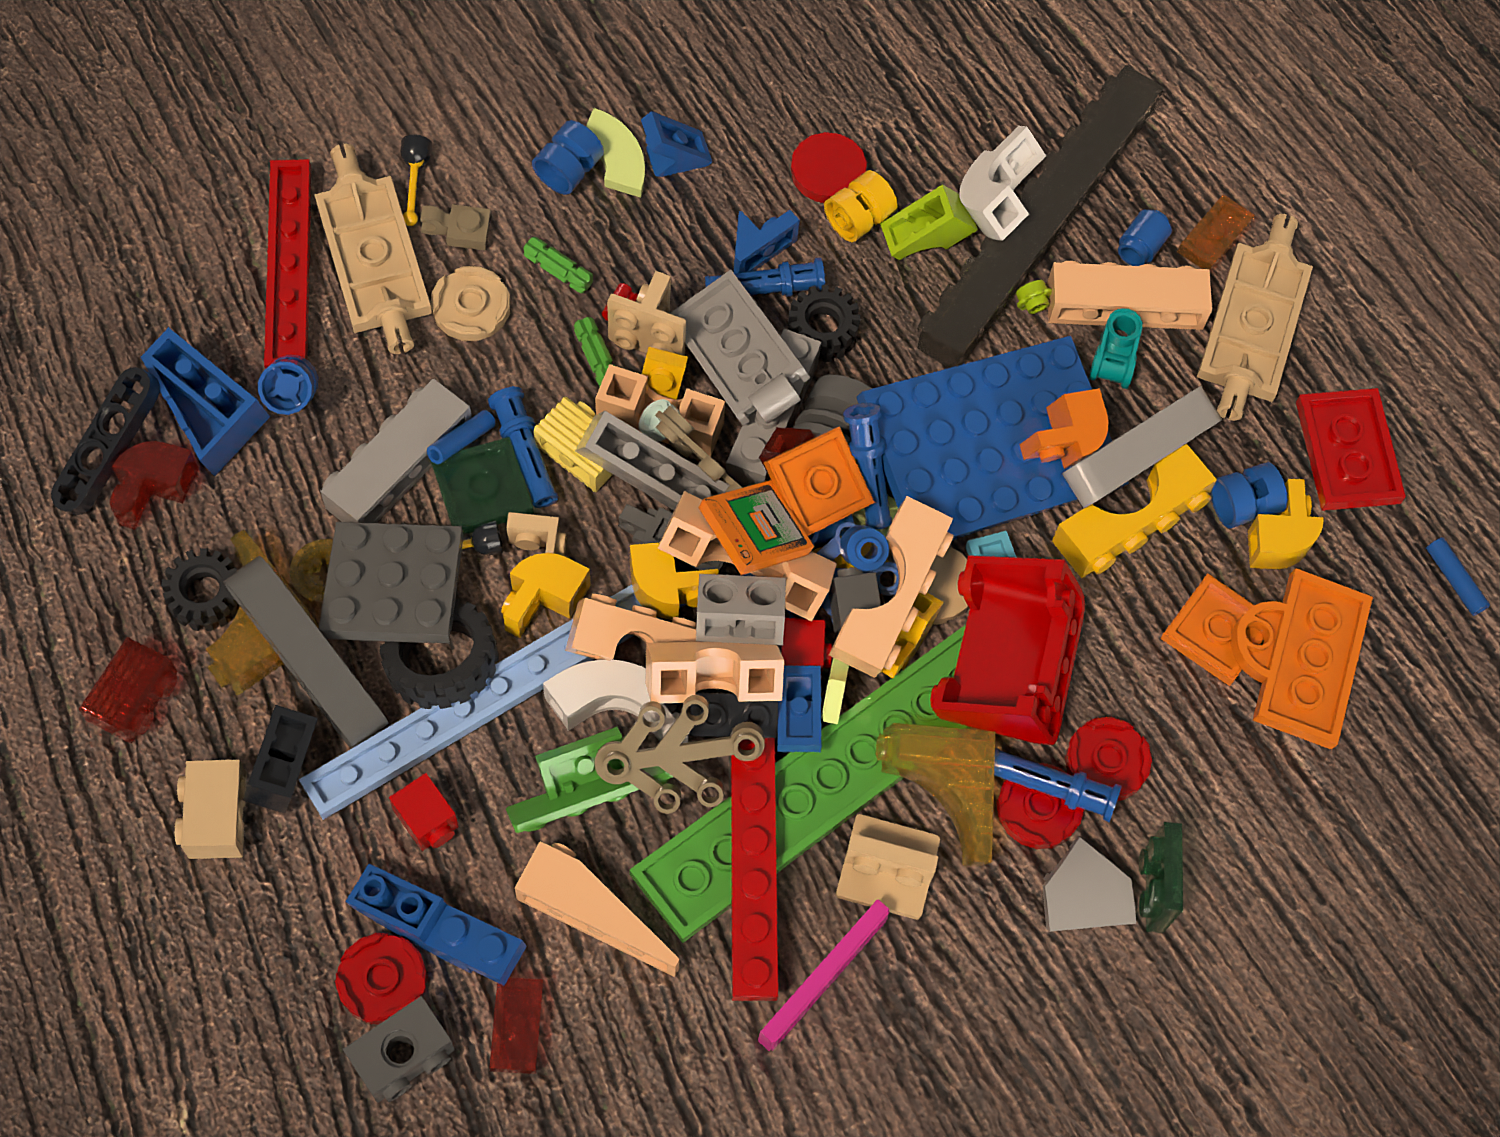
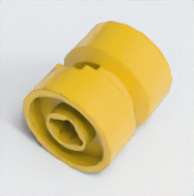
M871 170L864 172L853 180L848 188L841 189L824 203V210L829 223L842 238L849 242L857 241L872 230L873 224L877 225L895 213L898 208L897 199L890 185L881 175Z

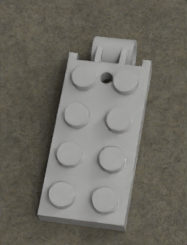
M732 270L726 272L669 313L686 320V345L743 426L749 422L747 416L756 409L768 424L801 401L791 385L800 378L805 382L810 376Z

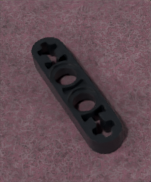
M133 367L123 371L118 377L53 485L51 499L58 509L73 515H82L88 512L94 505L159 396L160 384L153 374L141 368ZM136 382L144 387L140 394L133 389ZM126 401L127 403L133 405V409L131 410L122 406V402ZM117 413H122L125 418L123 428L120 432L111 434L109 431L110 419ZM95 449H101L103 453L102 463L98 468L90 470L87 465L89 454ZM81 473L91 478L86 482L84 479L79 478L78 475ZM71 489H75V492L79 495L76 501H72V498L68 495Z

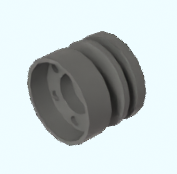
M829 374L819 377L804 403L805 411H802L797 417L795 426L787 437L788 448L792 449L839 426L849 445L851 442L849 424L844 421L843 412L848 407L859 404L856 397L862 391L872 388L858 380L842 375Z

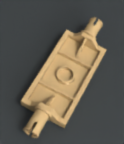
M343 144L346 158H343L340 146L337 145L330 152L338 175L336 184L330 191L314 195L354 333L383 326L389 352L401 354L398 346V339H401L404 353L414 347L406 320L432 314L395 188L391 176L375 180L366 176L360 170L356 150L353 145Z
M1278 214L1273 218L1269 239L1263 245L1251 247L1238 243L1233 254L1197 373V378L1224 386L1222 398L1217 408V412L1224 419L1231 405L1232 409L1228 420L1236 421L1242 418L1248 394L1273 402L1277 395L1313 268L1311 265L1298 262L1293 255L1291 243L1298 226V221L1295 217L1290 216L1288 225L1284 228L1287 214Z

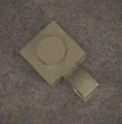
M452 204L451 212L448 214L435 206H422L420 222H422L421 233L447 235V246L486 251L491 209Z

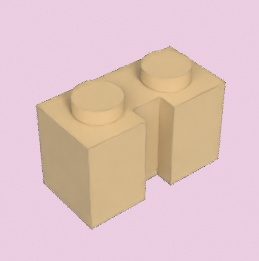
M240 760L186 761L185 776H179L177 783L178 800L183 802V818L176 819L175 842L177 845H181L189 859L243 857V807H245L243 798L246 792L247 773Z

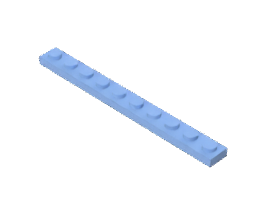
M632 585L611 596V598L617 600L616 607L631 611L633 605L641 606L634 595ZM680 604L679 609L685 606L686 604ZM573 619L495 664L496 672L492 678L488 677L485 681L487 686L480 693L475 691L471 694L470 700L462 704L459 701L451 703L452 707L440 709L439 705H432L431 709L420 708L299 779L322 820L544 689L543 683L556 674L574 665L594 660L565 651ZM624 635L619 640L617 645L633 637L634 635Z

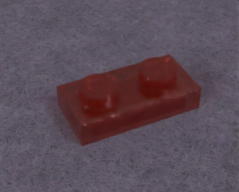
M508 978L504 986L497 983L490 1072L536 1074L544 986L543 979Z

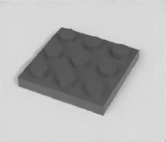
M336 522L319 623V631L326 639L450 644L464 536L462 526Z

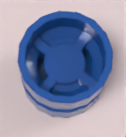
M573 120L566 121L552 137L553 143H547L532 160V167L540 180L552 190L563 195L570 194L585 177V172H589L604 155V148L597 136L589 128Z
M286 355L276 359L262 372L258 380V393L261 401L269 410L277 414L290 415L299 412L314 397L318 389L319 377L315 367L307 359L299 355Z
M1270 462L1246 468L1242 474L1234 472L1218 477L1211 490L1214 510L1219 520L1228 529L1253 522L1258 514L1274 515L1284 512L1287 507V491L1283 478L1277 468Z

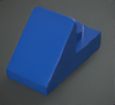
M653 111L641 119L646 134V151L655 176L663 177L706 167L713 162L702 131Z
M788 210L780 217L774 216L763 224L760 230L742 211H739L734 274L757 270L797 241L800 220L791 210Z
M784 666L782 701H778L777 752H821V666Z

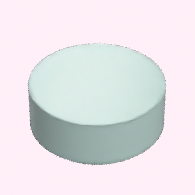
M666 399L652 402L641 414L639 420L640 431L656 442L666 439L655 428L660 422L655 414L658 411L663 413L669 406L680 414L679 410Z

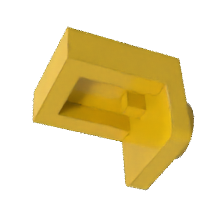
M648 347L642 375L648 376V385L654 392L663 397L677 400L688 357Z

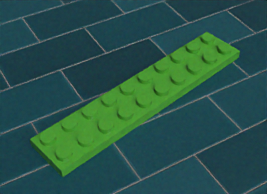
M966 625L839 716L838 724L830 723L821 730V752H790L775 763L777 873L972 728L940 719L932 710L930 702L931 691L934 685H938L943 677L954 678ZM731 796L629 870V875L682 943L731 908Z

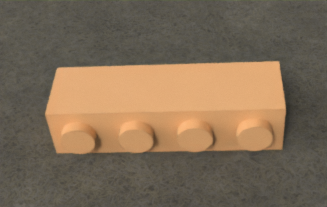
M1064 261L1062 263H1053L1047 281V288L1052 289V294L1049 298L1050 305L1048 306V323L1105 326L1112 312L1125 308L1135 311L1140 316L1143 322L1142 327L1203 330L1212 312L1209 269H1196L1192 266H1181L1178 268L1157 267L1152 264L1124 266L1112 262L1080 264L1076 261Z

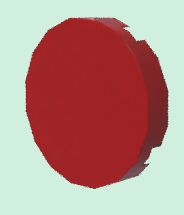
M824 132L814 134L801 141L793 152L791 163L792 180L795 187L804 196L816 202L825 203L828 198L841 189L848 188L853 180L866 172L867 161L863 150L852 139L837 133Z
M1112 717L1094 718L1078 728L1068 742L1065 754L1067 773L1074 776L1075 772H1083L1087 774V778L1111 787L1115 784L1121 785L1117 801L1125 800L1137 793L1149 776L1152 763L1149 744L1143 736L1141 737L1134 730V726L1124 720Z
M1039 763L1043 766L1066 773L1059 767L1049 765L1046 763ZM1005 780L1002 784L996 803L998 818L1006 833L1021 845L1034 849L1055 848L1068 841L1081 824L1084 809L1077 807L1075 810L1069 809L1067 805H1064L1065 800L1008 780Z
M374 933L358 939L345 950L336 972L335 985L341 1003L353 1017L368 1024L382 1023L420 996L423 997L426 991L427 971L420 952L410 941L395 935H388V933Z

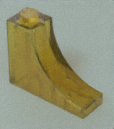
M243 529L231 537L230 540L242 565L245 566L257 556H261L319 629L317 621L248 533ZM239 607L234 620L224 634L206 649L212 661V664L207 667L209 673L221 688L229 685L237 696L284 664L241 607Z
M893 723L883 729V734H879L876 743V758L882 761L881 773L894 774L911 780L926 789L941 803L957 830L961 844L963 866L980 867L992 863L995 732Z

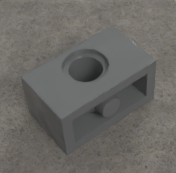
M422 996L343 1049L377 1103L385 1098L388 1102H391L402 1096L412 1086L409 1081L424 1071L427 1075H430L441 1069L451 1059L448 1054L455 1050L451 1039ZM402 1043L412 1045L414 1053L407 1062L397 1064L390 1060V1053L395 1046Z

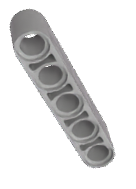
M1199 386L1061 474L1084 509L1220 422L1222 418L1202 386Z

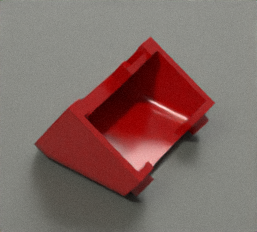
M968 555L965 571H961L958 578V592L960 596H964L965 602L970 608L954 678L943 677L938 685H934L930 697L932 710L940 719L1034 744L1053 745L1056 743L1060 732L1084 618L1085 600L1083 591L1068 564L1062 559Z

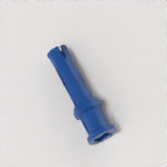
M821 257L815 258L814 262L790 265L788 261H785L782 264H778L776 269L735 273V276L750 296L781 292L782 296L792 297L793 292L808 291L811 286H816L817 291L821 292L822 285H825L824 267ZM722 275L705 276V286L707 287Z
M507 387L492 394L488 399V404L492 410L496 411L499 418L501 437L506 442H510L520 471L532 498L533 506L535 508H544L554 504L558 500V494L555 492L533 436L536 425L534 419L527 415L523 405L524 393L520 387Z
M874 403L852 405L843 412L844 421L849 424L851 442L849 447L852 456L857 460V465L875 502L864 508L866 526L873 529H883L891 525L892 517L889 510L881 456L886 449V441L880 436L878 419L881 417V408Z
M997 748L994 750L987 771L988 775H994L1065 800L1064 805H1067L1069 809L1075 810L1077 807L1103 815V820L1107 822L1111 820L1122 787L1118 784L1111 787L1087 778V774L1083 772H1075L1074 776L1039 763L1008 754Z

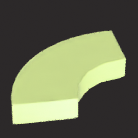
M593 108L586 127L597 136L604 148V155L600 158L606 170L604 186L641 198L645 183V163L638 141L632 132L618 119L604 111Z
M835 658L832 661L821 719H823V722L838 724L849 665Z

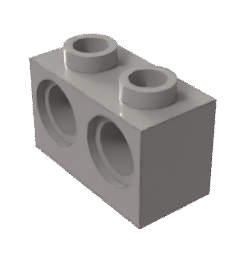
M699 574L696 641L783 645L786 578Z

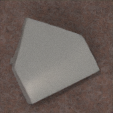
M1078 836L1069 846L1070 850L1051 873H1047L1043 878L1046 881L1043 884L1046 930L1051 932L1136 924L1131 878Z

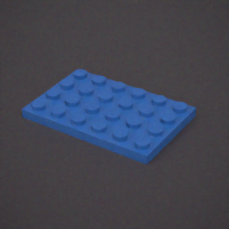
M1071 336L862 391L856 397L859 404L874 403L881 408V417L878 419L880 436L886 441V449L881 455L883 470L898 509L906 496L953 518L947 531L954 535L953 539L1078 502L1075 494L1061 474L1069 469H1064L1061 458L1044 463L1041 462L1040 457L1024 460L1019 445L1037 431L1052 429L1046 409L1047 406L1064 394L1092 390ZM1107 432V436L1099 449L1112 442L1109 432ZM1128 481L1115 490L1121 489L1124 486L1128 485Z

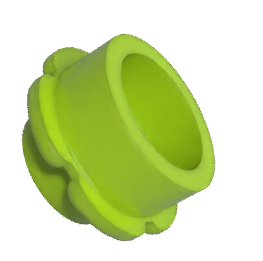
M1036 280L1022 286L1016 291L1017 307L1021 310L1027 309L1029 314L1043 311L1050 305L1049 298L1052 294V289L1047 288L1044 280Z

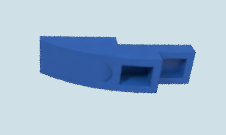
M371 864L367 865L345 901L363 915L437 957L469 973L474 971L503 986L506 984L527 947L523 940L447 905L443 898Z

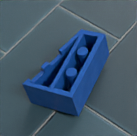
M169 327L140 357L148 372L158 379L163 398L170 406L200 462L214 477L270 417L255 397Z

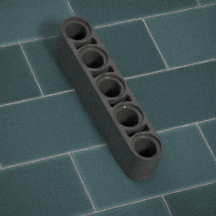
M257 556L223 581L242 610L351 749L374 736L389 724L372 698L261 556Z

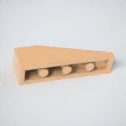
M540 841L515 886L517 900L675 977L679 970L680 959L580 860L575 858V852L559 843H553L552 846H549Z

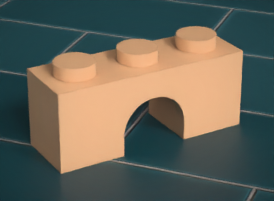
M609 364L595 398L596 415L607 411L640 431L639 420L645 408L654 401L666 399L679 410L680 415L694 428L688 437L711 457L724 424V400L690 389H686L683 399H669L657 394L649 387L648 376ZM667 438L661 441L669 444V440Z
M592 594L591 599L584 598L577 604L565 651L596 660L610 661L613 660L617 644L624 635L638 636L645 643L699 642L696 641L697 623L679 617H673L671 623L656 618L657 611L636 605L632 606L631 611L616 607V599L600 594Z
M721 642L646 643L645 684L650 701L658 703H684L686 698L695 695L697 691L703 689L730 691L737 696L739 702L782 701L784 659L777 645Z

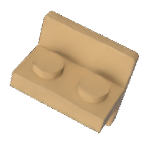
M655 271L650 284L644 283L642 285L636 302L610 294L607 301L609 340L627 350L636 349L647 353L648 347H653L685 356L686 320L669 314L671 276Z
M858 814L854 821L836 897L869 907L879 899L889 908L891 913L916 920L920 919L929 884L936 870L939 857L936 855L940 837L928 832Z

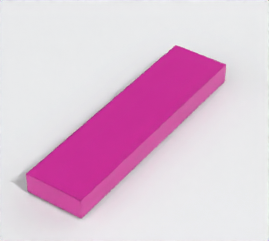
M877 899L760 1031L758 1042L769 1052L779 1045L886 923L890 913L886 905Z

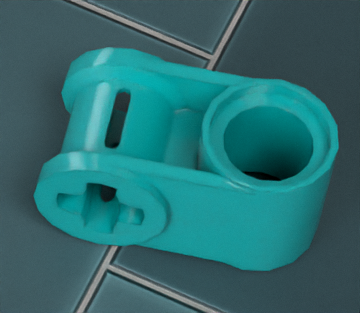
M1121 308L1110 314L1093 358L1089 373L1090 380L1095 381L1098 377L1120 383L1121 388L1128 389L1136 365V352L1143 324L1140 316L1135 311ZM1114 330H1122L1128 336H1120Z

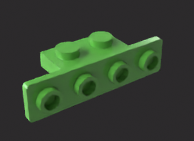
M615 727L536 755V762L546 793L506 808L514 831L516 833L536 831L553 820L564 816H578L587 811L589 807L606 801L615 802L622 800L629 793L639 790L630 782L622 784L608 783L597 774L595 769V757L600 747L611 741L623 740L619 729ZM611 759L608 762L610 767L615 770L624 767V763L620 759ZM659 766L642 768L662 784L667 783L670 778H673L672 775Z

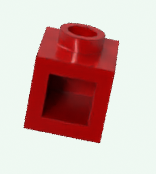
M785 618L783 645H780L784 666H821V677L823 668H831L832 657L829 656V653L832 649V643H824L825 620L810 621L807 619Z
M427 773L389 797L394 813L422 852L430 846L438 848L444 845L454 836V830L459 827L455 812Z

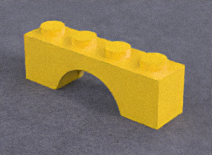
M1186 443L1154 464L1147 479L1150 503L1145 508L1130 514H1113L1091 504L1060 523L1052 542L1081 579L1093 571L1096 574H1101L1110 568L1117 560L1115 557L1125 550L1129 554L1137 551L1148 541L1149 538L1147 536L1156 530L1164 533L1172 528L1180 520L1179 516L1190 509L1192 513H1195L1203 508L1212 498L1209 494L1217 479Z

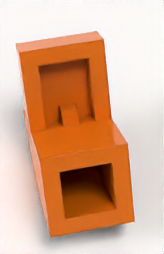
M1100 388L1068 393L1059 397L1046 407L1052 429L1037 431L1019 445L1024 460L1040 457L1041 462L1044 463L1061 458L1064 469L1074 466L1095 452L1103 444L1108 432V415Z

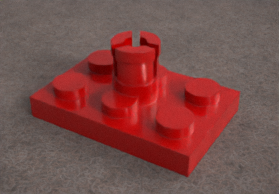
M1379 389L1300 394L1296 400V406L1321 511L1401 504L1406 495Z

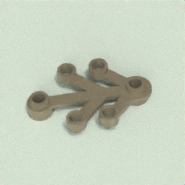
M669 406L663 413L658 411L655 414L660 420L655 428L669 440V444L686 459L694 453L701 461L697 466L715 483L721 479L729 485L724 491L725 493L742 488L725 473L726 471L688 437L694 428L676 410Z
M691 695L685 699L681 714L657 746L638 750L648 733L659 730L665 721L666 712L664 707L658 702L650 701L642 705L637 721L622 741H611L600 747L595 757V769L597 774L608 783L622 784L630 782L654 799V805L658 811L670 814L679 808L681 800L680 790L673 784H662L642 769L659 766L696 791L697 798L702 805L715 807L723 800L724 786L722 782L717 778L705 776L686 762L734 755L742 761H752L762 754L765 735L757 724L742 722L733 728L728 737L682 743L694 725L705 722L709 713L707 700L700 695ZM692 704H698L703 708L704 712L701 715L694 716L688 712L687 708ZM655 711L659 714L660 719L656 722H649L645 719L644 713ZM749 739L753 741L755 747L751 750H743L739 747V742ZM611 759H620L624 763V767L615 770L610 767L608 762ZM707 787H714L718 790L719 794L713 798L704 795L703 790ZM664 793H669L675 797V801L666 804L660 800V796Z

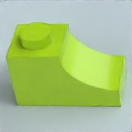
M943 184L880 224L891 256L898 260L929 248L943 247L948 249L978 230L975 221L962 204L959 194Z

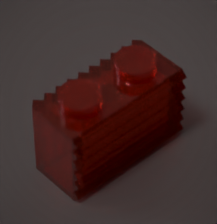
M126 637L80 706L79 711L87 722L132 743L135 740V736L138 734L143 735L149 729L154 718V707L158 705L159 700L162 698L166 699L173 692L177 684L178 678L176 675L178 671L169 657L140 644L138 641L132 640L130 637Z

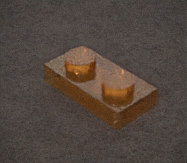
M1223 194L1182 241L1177 252L1201 269H1209L1211 271L1248 228L1255 215Z

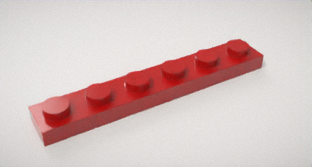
M310 159L270 160L265 369L276 359L286 355H299L308 359L312 171Z
M765 738L762 754L752 761H742L731 755L732 1001H777L775 738ZM744 739L739 742V747L743 750H751L755 747V744L749 739Z

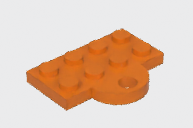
M1295 568L1289 574L1283 602L1268 601L1256 604L1238 619L1231 635V647L1234 657L1247 675L1262 683L1253 721L1331 750L1338 745L1373 599L1372 596ZM1247 627L1256 628L1261 632L1264 638L1263 645H1255L1248 640L1245 632Z

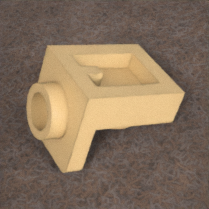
M508 513L506 528L509 544H515L516 547L524 550H537L539 547H545V553L565 556L567 534L560 533L559 517Z

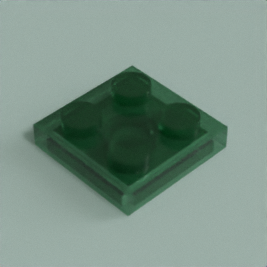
M510 437L458 451L441 464H435L431 461V467L450 525L462 526L463 535L474 532L480 524L496 520L498 525L506 523L509 512L534 514L533 505Z
M1164 822L1157 833L1150 837L1146 849L1142 848L1140 851L1139 872L1140 875H1146V891H1142L1140 894L1139 914L1140 917L1146 918V932L1164 933L1183 912L1182 823Z

